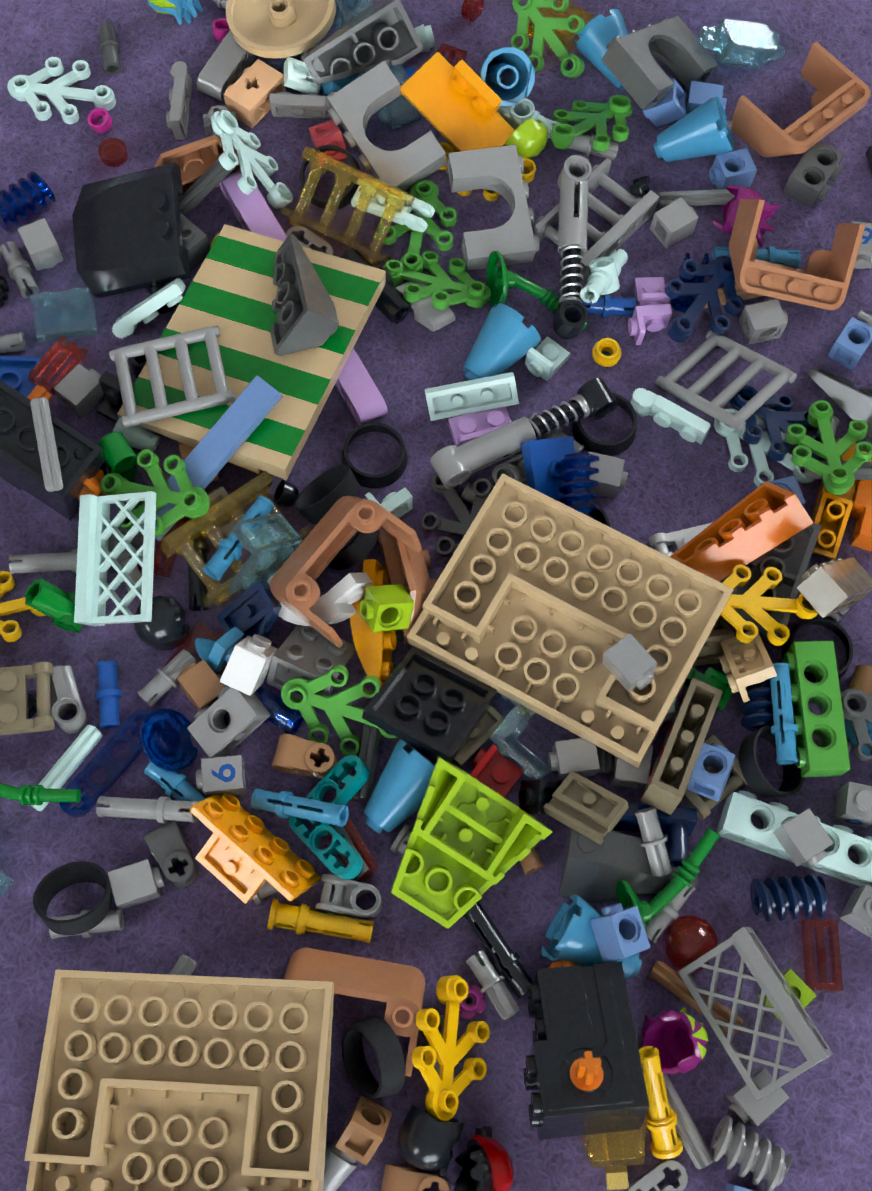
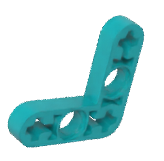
M356 755L345 756L305 798L323 801V796L328 790L336 789V797L331 803L346 805L367 782L370 774L369 767ZM351 768L357 771L353 777L349 773ZM339 780L345 784L344 788L337 783ZM307 808V809H306V810L315 811V812H320V813L323 812V811H320V810H315V809H310V808ZM290 816L289 825L291 829L332 873L342 880H351L358 876L363 866L361 855L331 824L309 820L316 826L311 831L305 826L303 818ZM326 834H332L330 846L323 850L319 849L320 839ZM339 852L343 856H345L348 862L350 863L346 868H344L341 861L335 857Z

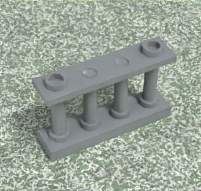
M609 158L605 159L600 165L596 164L592 167L588 180V207L611 223L612 228L607 233L605 231L601 233L587 222V237L594 241V245L582 255L584 258L580 262V265L583 267V270L580 271V274L583 276L582 282L591 275L589 263L600 257H608L612 250H617L655 213L660 197L650 190L643 198H636L608 177L612 162ZM601 185L629 206L630 211L625 215H618L591 193ZM559 204L545 217L542 215L535 221L532 230H534L533 234L538 235L539 242L547 237L558 245V230L555 227L559 224Z

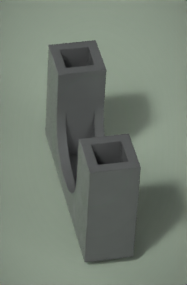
M679 16L668 20L664 18L655 25L648 24L639 31L632 30L623 37L616 36L608 43L606 47L608 51L601 59L642 110L658 104L674 85L653 57L665 63L687 90H689L691 80L705 82L718 66V63Z

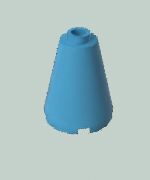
M611 9L609 11L612 15L604 18L603 14H600L588 22L582 32L577 34L580 38L579 41L574 40L573 43L576 49L621 91L625 88L601 60L608 51L606 48L608 43L616 36L623 37L628 34L620 11L618 9Z
M505 46L495 49L485 58L480 68L479 77L502 100L500 106H514L531 93L535 83V69L524 51L515 47Z
M719 97L710 98L657 135V142H654L653 145L658 159L663 158L665 162L724 154L735 149L730 127L728 128L727 116Z
M503 303L495 304L490 309L462 368L465 372L463 376L465 380L469 381L502 374L525 356L531 347L535 348L539 344L541 337L533 325L527 328L522 322L525 317Z
M402 739L397 742L363 811L368 816L364 822L379 834L383 829L390 833L420 809L435 767L430 760L412 746L405 750L403 747L407 743Z
M572 894L570 896L573 900L571 905L566 903L561 905L545 936L551 940L548 948L542 945V956L551 961H570L581 965V967H591L597 963L622 961L625 981L629 977L634 978L642 964V960L639 959L640 952L623 959L603 962L590 923L591 919L601 915L583 898Z

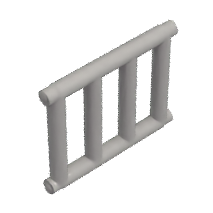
M219 326L205 327L109 351L112 362L115 361L125 413V416L121 417V423L124 428L235 401L234 393L228 389L217 337L220 336ZM205 340L216 393L198 397L187 344ZM175 348L186 400L168 405L157 352ZM145 355L156 408L137 412L127 359Z
M710 330L706 335V340L668 375L665 377L659 376L655 384L729 427L742 431L746 424L745 421L787 381L793 383L797 378V374L726 336L717 335ZM716 346L728 351L688 389L676 383ZM738 358L752 363L711 402L699 396ZM762 370L775 375L768 384L734 415L722 409L727 402Z

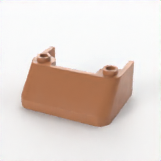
M818 42L812 44L800 74L817 89L810 100L812 109L786 129L782 130L744 95L739 98L731 120L733 121L731 130L759 155L771 158L804 153L867 104L871 94L870 88Z
M740 199L729 241V254L737 287L744 292L820 309H838L846 298L865 225L838 223L831 251L816 250L812 252L807 258L804 270L755 259L758 249L756 233L765 200Z
M344 496L337 500L270 581V590L280 603L338 648L343 645V642L335 630L310 610L320 597V588L315 580L357 531L372 533L383 527L415 552L419 553L422 549L415 530L377 502L355 496Z
M301 948L295 951L289 959L284 980L334 982V994L387 1003L385 1021L390 1025L395 1035L410 1038L405 1063V1077L410 1078L413 1069L412 1053L416 1048L419 1032L416 1025V1015L422 1009L425 992V977L423 973L414 966L318 949Z

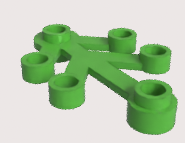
M513 0V8L518 13L517 32L511 38V46L521 51L528 48L529 38L527 37L530 18L535 27L532 54L529 56L531 63L536 58L538 60V65L534 68L535 72H540L544 67L543 49L544 40H546L561 61L560 69L562 74L569 78L579 77L585 67L583 59L580 56L570 54L553 30H568L578 34L584 29L585 23L583 18L577 15H571L568 18L543 17L538 9L552 8L555 11L564 12L569 6V0H563V4L559 8L556 5L557 0H528L525 6H522V0ZM577 19L578 27L573 29L572 23ZM520 37H522L523 44L520 47H518L517 41ZM572 60L573 68L568 71L567 64Z
M613 95L607 103L576 100L572 104V111L563 109L554 111L553 121L560 123L552 128L551 140L553 145L558 149H567L573 143L575 137L595 127L596 135L593 139V149L600 152L607 151L611 139L607 135L606 121L614 119L615 123L612 128L611 138L618 142L626 141L628 139L629 127L626 126L625 117H629L632 114L631 100L624 95ZM569 121L580 122L574 126L569 125Z
M420 180L413 184L411 195L433 206L435 213L440 217V223L444 227H452L456 224V210L452 207H445L438 199L439 190L434 182ZM413 213V215L423 218L427 222L428 226L425 231L436 242V247L439 250L448 251L452 248L453 236L450 232L442 231L430 217L427 218ZM448 215L452 216V218L446 219L444 217ZM405 224L384 225L379 230L380 241L385 245H391L396 242L398 237L411 229ZM412 230L408 253L400 261L405 269L423 273L424 265L423 259L420 256L424 232ZM387 233H391V234H392V235L389 236V237L384 236V235L387 234ZM447 239L448 242L442 243L440 240Z
M434 251L422 253L424 268L428 269L433 276L405 269L402 262L398 260H389L383 266V269L391 276L393 286L403 284L404 280L427 285L423 287L415 283L405 285L403 297L408 302H418L422 298L432 296L431 305L438 310H444L448 306L465 302L470 307L480 308L485 306L491 297L490 288L480 281H474L465 271L466 261L461 258L450 259L448 272L456 276L460 283L452 281L438 264L439 255Z
M819 400L809 407L807 421L811 426L818 428L821 442L806 435V428L803 425L791 424L787 429L786 439L792 444L800 445L793 449L791 460L795 465L803 466L820 475L824 487L829 493L842 495L854 485L855 476L853 473L864 462L872 460V444L865 441L856 444L854 456L844 465L841 464L840 457L858 440L866 437L868 424L863 420L851 421L848 432L836 443L831 427L833 409L827 401ZM812 452L826 459L827 465L812 458Z
M148 449L138 454L137 463L140 467L147 470L154 487L129 482L118 473L107 474L101 480V488L104 495L152 491L157 493L156 511L167 504L176 505L163 516L159 517L156 515L155 522L158 521V526L155 528L156 537L161 536L166 528L184 516L189 518L202 517L210 508L208 493L201 487L193 486L185 470V461L177 455L168 456L163 466L166 472L175 476L181 492L171 491L159 466L158 455ZM151 456L149 463L145 464L146 459ZM178 461L177 467L172 470L173 464ZM145 503L131 511L137 519L145 512ZM126 517L119 526L129 531L134 524L131 521L126 524V519L128 518Z
M335 665L329 672L310 681L300 677L289 679L282 688V700L289 708L300 711L310 729L308 735L310 741L325 744L330 735L329 728L325 724H321L313 706L325 710L341 740L340 750L346 756L358 753L360 739L352 733L344 717L379 728L362 718L364 708L349 704L363 696L373 698L380 689V681L377 677L372 675L365 676L360 683L329 697L317 692L330 685L342 687L346 684L349 671L343 665ZM341 672L344 675V679L336 680L333 677V673ZM371 682L375 685L376 689L368 691L364 684ZM300 691L303 698H294L292 692ZM379 728V731L383 736L387 738H397L391 733ZM314 731H322L325 737L317 738L314 735ZM352 741L356 747L349 749L345 746V742Z

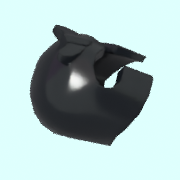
M173 596L153 597L152 622L134 623V630L138 637L156 650H172L181 646L188 638L191 628L188 624H184L186 613ZM141 604L138 606L135 615L141 614Z
M411 1105L398 1133L397 1144L404 1160L413 1167L424 1171L438 1172L439 1177L443 1178L453 1156L451 1149L456 1142H459L465 1123L459 1122L455 1118L448 1121H440L418 1107Z

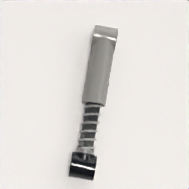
M572 155L567 158L557 180L560 189L558 253L563 258L560 262L562 267L560 270V275L562 276L560 284L562 287L559 293L562 296L559 299L557 314L552 326L556 335L566 340L577 337L588 318V311L585 305L582 304L580 289L583 288L580 284V280L583 279V276L580 274V271L583 270L580 262L584 259L582 255L587 251L588 180L592 167L590 162L580 155ZM565 317L572 318L575 323L569 322Z
M601 377L594 378L582 385L577 391V396L571 397L568 403L562 401L559 407L552 406L551 411L543 410L542 415L534 414L531 420L521 417L458 447L455 445L444 447L431 457L430 463L444 487L447 489L454 488L464 483L472 474L521 452L522 442L537 440L536 437L540 439L542 434H550V431L553 429L559 430L560 426L564 424L568 426L570 421H578L579 417L586 418L587 416L593 420L602 419L616 409L618 402Z

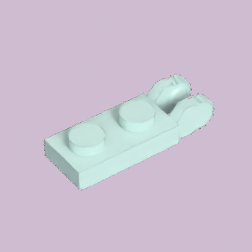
M367 178L362 179L351 200L352 207L401 225L405 224L410 229L424 232L428 224L423 218L410 214L411 210L417 215L431 218L435 212L433 206L416 199L414 195Z
M176 278L121 315L113 324V335L116 338L123 339L127 335L129 336L134 333L137 323L141 320L146 324L159 315L157 310L165 304L170 308L181 301L183 298L181 294L186 288L180 278Z
M642 387L633 391L630 403L638 415L641 417L650 415L658 425L664 428L670 426L677 430L683 439L689 442L703 443L711 426L709 422L660 395H656L649 390L646 391V388L643 389Z

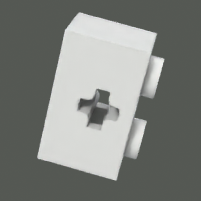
M254 634L251 637L248 635L235 645L220 682L251 696L263 684L271 666L273 655L278 649L271 646L272 642L263 636Z

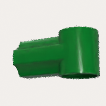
M112 432L104 436L98 445L103 448L109 474L118 473L129 482H134L135 474L138 472L136 467L137 456L121 432Z
M35 579L25 592V604L52 618V623L57 627L70 632L80 633L83 624L74 623L75 593L65 592L43 579Z

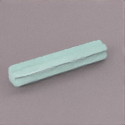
M90 724L87 725L38 785H43L44 788L61 789L102 739L103 734L101 731ZM49 802L31 806L37 811H42Z

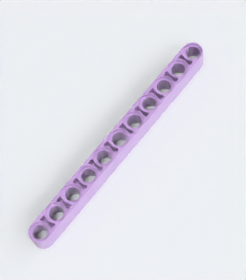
M241 169L230 173L219 183L222 194L244 230L281 241L286 240V234L259 189L256 188L247 195L238 187L237 181L242 177ZM353 348L335 386L360 426L388 414V409L380 391Z

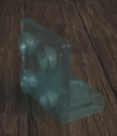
M280 513L238 521L231 530L251 555L229 585V591L232 594L243 590L247 591L257 581L268 580L280 569L303 540Z

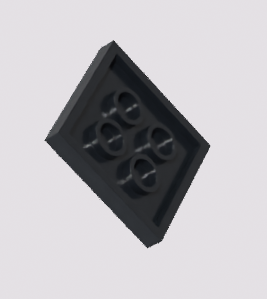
M412 646L379 689V692L375 694L365 707L362 718L437 759L440 757L451 763L494 701L497 690Z

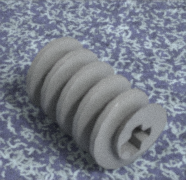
M725 1115L717 1125L710 1140L709 1146L714 1148L713 1161L718 1162L725 1155L727 1156L726 1169L731 1170L738 1163L740 1164L739 1177L744 1178L751 1171L753 1172L752 1185L757 1186L764 1179L766 1180L765 1191H773L782 1183L788 1173L793 1154L785 1156L784 1149L780 1146L772 1148L771 1141L767 1138H762L758 1141L759 1136L756 1131L750 1130L745 1133L746 1128L744 1124L737 1122L732 1126V1117Z

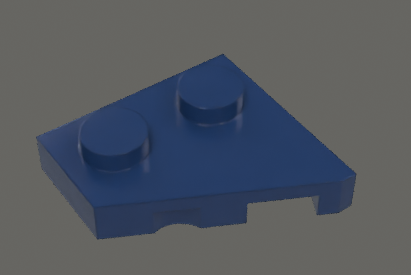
M259 580L223 610L217 618L226 633L235 626L245 634L243 639L248 635L253 637L254 634L268 639L282 606L272 594L267 580Z

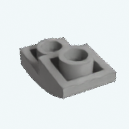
M406 282L395 289L404 296L405 285L415 282ZM415 283V284L420 285L421 287L427 286V285H424V284ZM432 296L422 298L418 302H409L412 305L411 308L414 309V320L433 332L455 321V315L449 306L444 310H438L431 305Z

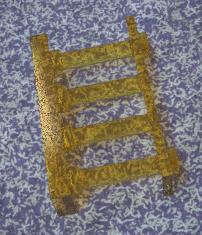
M305 147L301 158L310 161V173L296 209L282 207L280 213L288 216V222L295 226L304 227V225H307L362 252L363 257L371 263L378 264L379 261H389L391 256L380 250L397 209L400 210L402 206L412 207L416 196L317 149ZM326 170L335 173L334 179L336 182L319 222L307 216L306 212L321 174H325ZM351 182L360 185L359 191L361 194L344 234L330 226L346 186H350ZM376 194H379L386 198L384 203L387 205L369 246L355 238L371 198H375Z
M264 471L211 506L204 516L191 519L162 539L160 548L167 557L174 553L183 555L210 591L203 600L206 608L213 603L219 606L232 596L230 591L288 551L293 553L311 532L307 525L296 533L274 504L275 508L269 513L268 517L286 539L284 542L271 550L258 531H256L249 542L261 556L258 560L247 567L240 558L239 560H234L230 567L236 575L223 584L212 579L203 571V567L206 564L193 549L194 543L192 541L201 535L204 538L208 537L218 550V543L221 539H225L218 530L220 528L219 523L228 518L229 521L233 520L237 525L245 515L243 507L252 501L254 503L259 495L266 497L272 502L268 496L273 479L267 471Z

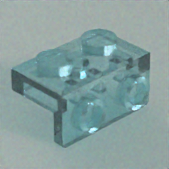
M72 288L66 291L42 292L30 295V303L34 310L36 337L39 342L98 334L95 302L89 288Z

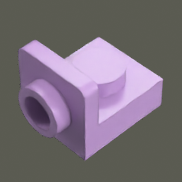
M664 277L635 278L636 306L669 303L670 298L664 291Z
M671 304L635 307L632 318L628 319V333L630 336L634 335L635 345L642 344L646 330L657 332L667 328L672 316Z

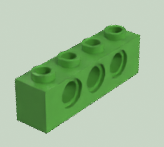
M834 641L794 642L784 653L783 663L790 665L794 724L798 725V733L795 734L798 748H796L798 763L795 764L797 768L801 769V777L842 776L850 770V761ZM804 672L812 673L816 677L817 683L809 682L805 678ZM808 703L816 704L821 714L816 715L809 710ZM812 734L819 735L824 740L825 746H817L812 740Z

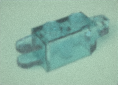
M722 19L718 26L703 27L698 33L701 46L712 50L716 60L724 65L759 69L768 60H777L785 54L784 47L777 44L780 41L779 34L769 31L767 24Z

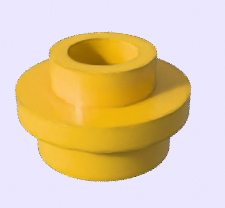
M611 338L601 339L595 343L592 349L594 361L603 367L616 365L622 354L617 341ZM607 351L611 356H606L602 352Z

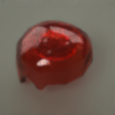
M691 914L680 916L677 920H674L668 927L665 935V954L669 961L680 970L717 946L716 932L708 921ZM700 967L696 971L703 970L704 968Z

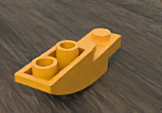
M856 443L840 457L841 461H848L854 456ZM821 480L811 517L813 523L822 525L813 550L814 554L833 560L836 559L854 501H852L858 480H855L852 488L842 495L829 493Z
M365 559L363 562V573L366 572L373 582L370 586L388 585L389 575L386 568L376 559ZM363 596L357 602L352 603L357 611L356 614L350 617L352 637L364 671L367 675L377 677L381 688L394 671V664L391 661L392 650L396 648L397 637L394 630L373 632L360 615L359 607L360 602L364 599Z

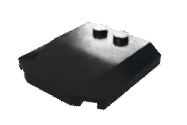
M175 162L83 185L72 215L76 269L90 293L96 298L172 282L176 278L181 280L190 278L188 250L182 243L178 199L179 195H183L181 169Z

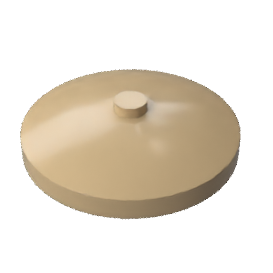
M227 0L226 19L235 41L243 49L254 55L272 59L295 56L314 47L330 30L336 13L335 0Z

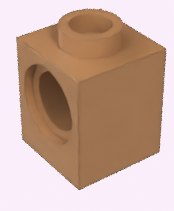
M204 659L198 664L194 662L186 666L181 671V676L177 678L180 688L198 711L206 706H211L219 699L217 697L218 693L225 688L224 684L220 682V679Z
M361 1095L345 1120L335 1147L367 1166L384 1139L392 1112Z

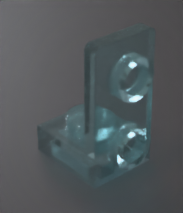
M519 704L510 711L491 735L490 739L496 743L495 746L498 747V751L506 757H512L521 764L520 769L528 777L542 780L550 773L549 767L515 739L529 725L525 719L531 713L528 708Z

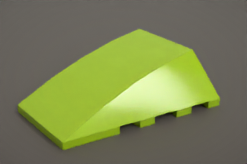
M438 757L390 892L449 929L482 898V895L493 884L496 885L505 877L504 874L518 861L521 862L531 852L530 850L540 840L548 837L552 831L516 804L464 770Z

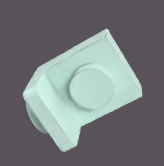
M288 57L284 62V86L300 91L302 95L307 93L319 94L321 84H316L306 64Z
M547 336L536 349L531 347L527 351L525 365L531 374L536 377L541 376L544 380L548 381L569 359L570 352Z
M406 488L399 492H391L383 499L381 504L370 492L364 495V499L377 502L398 519L412 509L413 496Z

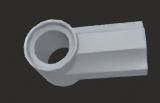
M71 665L53 667V675L50 676L52 716L65 733L78 734L87 726L88 715L83 707L73 668ZM71 710L77 711L76 716L71 720H63L67 712Z

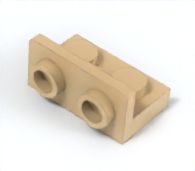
M759 633L753 642L749 644L740 642L736 636L720 642L724 652L723 655L718 656L724 673L728 674L726 677L732 693L739 692L743 703L750 701L745 687L777 676Z

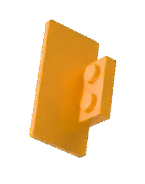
M437 52L400 87L401 94L458 152L504 146L507 139L515 131L497 112L502 100L463 60L453 67Z
M224 793L223 795L215 794L193 804L190 808V812L213 832L195 859L245 904L255 897L266 881L287 900L293 901L316 885L321 879L308 861L300 859L290 850L286 841L275 837L266 829L264 822L257 816L247 812L234 795Z

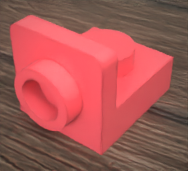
M332 120L308 128L316 148L323 145H334L347 151L341 130ZM326 151L318 154L322 165L347 158L346 154L338 151Z

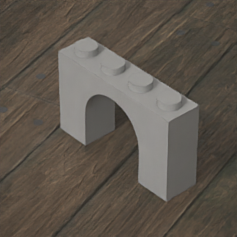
M383 61L328 97L330 109L327 112L336 126L338 124L342 125L345 130L343 133L344 139L351 149L357 148L361 154L358 156L361 165L366 172L371 170L376 177L373 181L405 192L414 183L423 180L446 165L447 158L445 151L431 130L408 146L395 151L382 150L374 146L366 137V127L372 115L402 95L400 83L386 62Z
M516 145L449 153L447 172L451 193L478 189L492 190L505 198L512 213L511 218L497 228L463 232L461 248L463 259L466 261V271L487 268L489 255L492 251H499L506 265L533 262L536 251H539V238L537 234H533L532 230L534 213L532 207L528 208L526 199L529 198V187L527 181L522 179L521 173L524 172V162L522 155L517 153Z

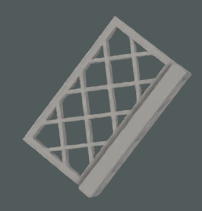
M742 927L733 933L732 937L678 971L756 1101H759L834 1054L752 927ZM732 946L736 948L741 956L739 972L721 968L723 952ZM716 958L714 966L706 964L712 959ZM746 966L752 975L745 974ZM700 967L714 970L710 991L698 988L690 974ZM720 972L738 976L734 997L716 992ZM744 978L757 981L762 989L759 1004L740 999ZM702 994L709 995L708 1003ZM715 997L733 1002L730 1022L716 1018L713 1013ZM766 997L773 1007L765 1005ZM739 1003L758 1008L755 1029L736 1024ZM764 1010L777 1013L782 1020L780 1036L760 1031ZM722 1026L729 1027L728 1034H726ZM735 1029L753 1034L750 1055L737 1051L732 1044ZM787 1030L794 1040L786 1038ZM759 1036L779 1041L775 1062L756 1057ZM788 1043L798 1046L807 1061L796 1068L781 1064L784 1044ZM742 1058L749 1060L748 1068ZM755 1062L774 1067L772 1083L760 1089L752 1076ZM780 1069L790 1071L779 1078Z

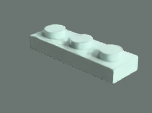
M513 372L425 389L431 421L519 404Z

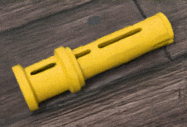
M273 898L267 929L273 930L274 927L294 930L296 935L312 932L370 943L374 921L310 910V906H307V904L302 903L300 906L279 903V899Z
M645 1046L639 1049L650 1105L644 1119L645 1125L650 1130L652 1136L650 1149L652 1155L658 1159H671L677 1157L683 1151V1143L677 1137L675 1127L678 1119L668 1102L659 1050L656 1047L653 1049V1046Z

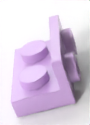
M501 407L449 418L448 426L454 444L458 447L510 423L511 419L507 408Z

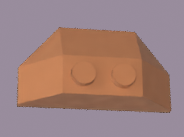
M212 135L161 153L154 167L174 162L179 165L184 194L224 152L221 137ZM233 146L234 153L238 158L237 150ZM239 163V165H238L232 172H235V171L241 169V168H240V163Z
M380 527L378 542L384 566L388 571L389 585L402 584L415 602L409 628L400 629L404 645L409 644L407 635L423 611L422 605L434 587L436 580L435 578H429L427 568H431V561L427 549H421L417 553L386 529Z

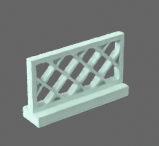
M147 491L106 496L80 495L74 623L105 626V624L152 622L157 493ZM139 501H145V512L137 519L131 511ZM116 503L121 511L111 522L110 504ZM128 517L134 525L123 536L117 528ZM140 531L144 536L143 545L136 551L130 542ZM114 534L120 542L110 553L108 551L109 538ZM126 548L133 557L122 568L116 559ZM139 563L142 567V577L135 583L129 574ZM112 565L118 572V575L109 585L107 583V570ZM125 581L131 590L121 600L115 593V590ZM138 596L141 600V614L133 615L128 609V605ZM111 598L117 607L109 616H105L106 601Z

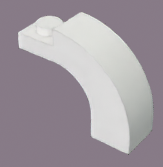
M366 572L349 573L327 593L319 597L318 602L310 611L327 624L342 622L357 613L352 603L360 600L365 594L364 590L366 587L370 586L373 582ZM274 574L267 580L269 585ZM280 603L282 608L279 612V617L293 624L310 626Z

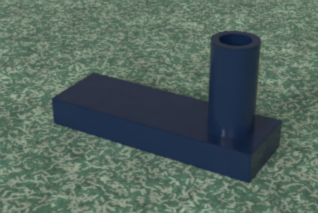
M628 803V810L613 830L640 832L635 812L652 806ZM676 807L671 815L657 809L656 812L662 834H667L668 856L671 867L683 866L681 861L683 859L687 860L689 857L688 836H691L696 825L697 809Z

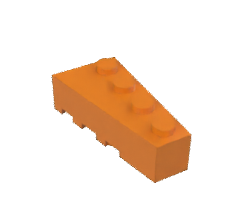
M765 481L673 553L670 558L719 582L728 577L736 565L749 564L812 525L813 521L795 493Z

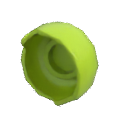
M530 118L510 135L505 146L516 145L518 155L531 159L539 155L545 148L549 131L541 120L537 119L535 121L533 118Z

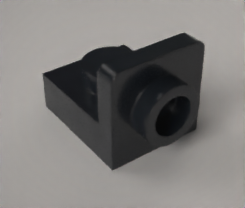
M105 371L99 379L104 396L95 409L97 413L117 423L119 419L117 413L123 404L119 380L117 376Z
M522 780L518 796L520 808L528 814L547 815L543 806L546 803L549 804L553 798L552 795L562 782Z

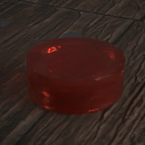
M464 0L461 10L463 19L472 23L475 22L482 13L484 0Z
M105 139L98 147L101 161L109 167L120 166L128 158L126 145L121 139Z

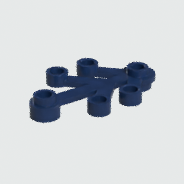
M720 256L712 264H698L692 259L685 260L679 268L681 277L690 280L694 276H711V279L708 283H683L678 278H672L666 284L664 291L669 298L676 299L679 296L698 295L683 316H677L670 322L667 327L669 337L676 342L687 340L693 333L694 320L707 303L711 316V330L717 335L724 334L730 328L731 322L722 313L717 291L720 285H722L726 302L724 308L728 314L732 316L738 315L745 307L744 300L736 294L731 258ZM717 322H720L723 327H720Z
M745 386L730 400V404L739 411L758 392L753 387ZM789 395L771 396L745 421L746 428L742 437L745 442L752 445L760 442L763 429L757 424L756 416L764 420L771 443L767 452L768 456L772 460L782 461L789 448L784 443L781 432L786 435L787 429L791 425L790 423L801 424L806 430L814 429V426H811L807 421L809 410L790 412L794 401ZM766 407H773L775 411H770ZM820 434L811 437L821 442ZM812 452V458L816 460H826Z

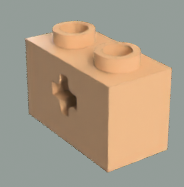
M257 59L251 67H247L244 70L242 76L234 84H231L224 93L226 108L229 112L235 111L236 119L253 128L271 110L270 93L278 94L279 92L286 91L284 74Z

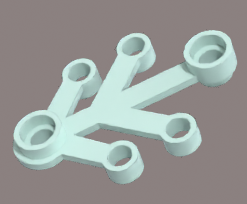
M50 57L45 61V68L30 76H14L7 85L9 94L18 101H26L33 109L35 117L40 121L48 120L52 116L49 104L46 101H40L36 95L47 96L61 113L63 121L67 124L76 123L79 120V114L76 106L68 104L63 98L91 101L96 108H104L106 111L113 109L116 105L114 92L105 85L97 86L94 90L68 87L90 76L89 65L84 60L75 61L72 65V71L53 82L41 84L52 76L61 75L64 71L61 60L58 57Z
M216 111L211 116L212 129L221 137L224 152L219 156L220 164L223 168L230 171L240 163L242 177L237 181V184L243 193L249 195L257 188L253 171L269 192L267 194L269 204L276 209L287 206L293 200L290 189L282 182L274 184L268 177L278 171L277 162L271 156H265L255 151L261 146L259 138L254 133H248L239 128L236 118L229 111ZM233 146L237 150L238 158L234 153Z
M732 408L725 409L733 415L738 412ZM756 416L757 424L766 429L764 420ZM714 419L716 432L726 437L731 455V461L730 459L728 461L729 468L734 472H742L748 464V457L742 453L739 438L744 440L742 435L746 427L742 431H738ZM767 431L763 432L758 444H749L756 469L754 483L758 487L761 483H764L759 478V475L767 476L769 481L774 480V474L769 470L765 454L768 455L767 452L771 445ZM781 432L782 438H783V441H784V442L786 441L787 443H789V444H791V445H797V444H792V443L788 442L787 439H786V435ZM789 453L786 454L784 460L777 461L792 470L793 475L796 476L799 482L811 483L815 480L805 477V474L800 471L805 469V467L795 465L791 460L792 455ZM734 459H740L743 465H736Z

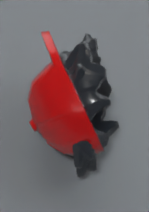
M483 1126L481 1129L476 1128L475 1135L469 1139L466 1150L455 1158V1162L463 1168L455 1182L453 1191H510L514 1180V1169L507 1149L498 1140L492 1138L490 1126Z

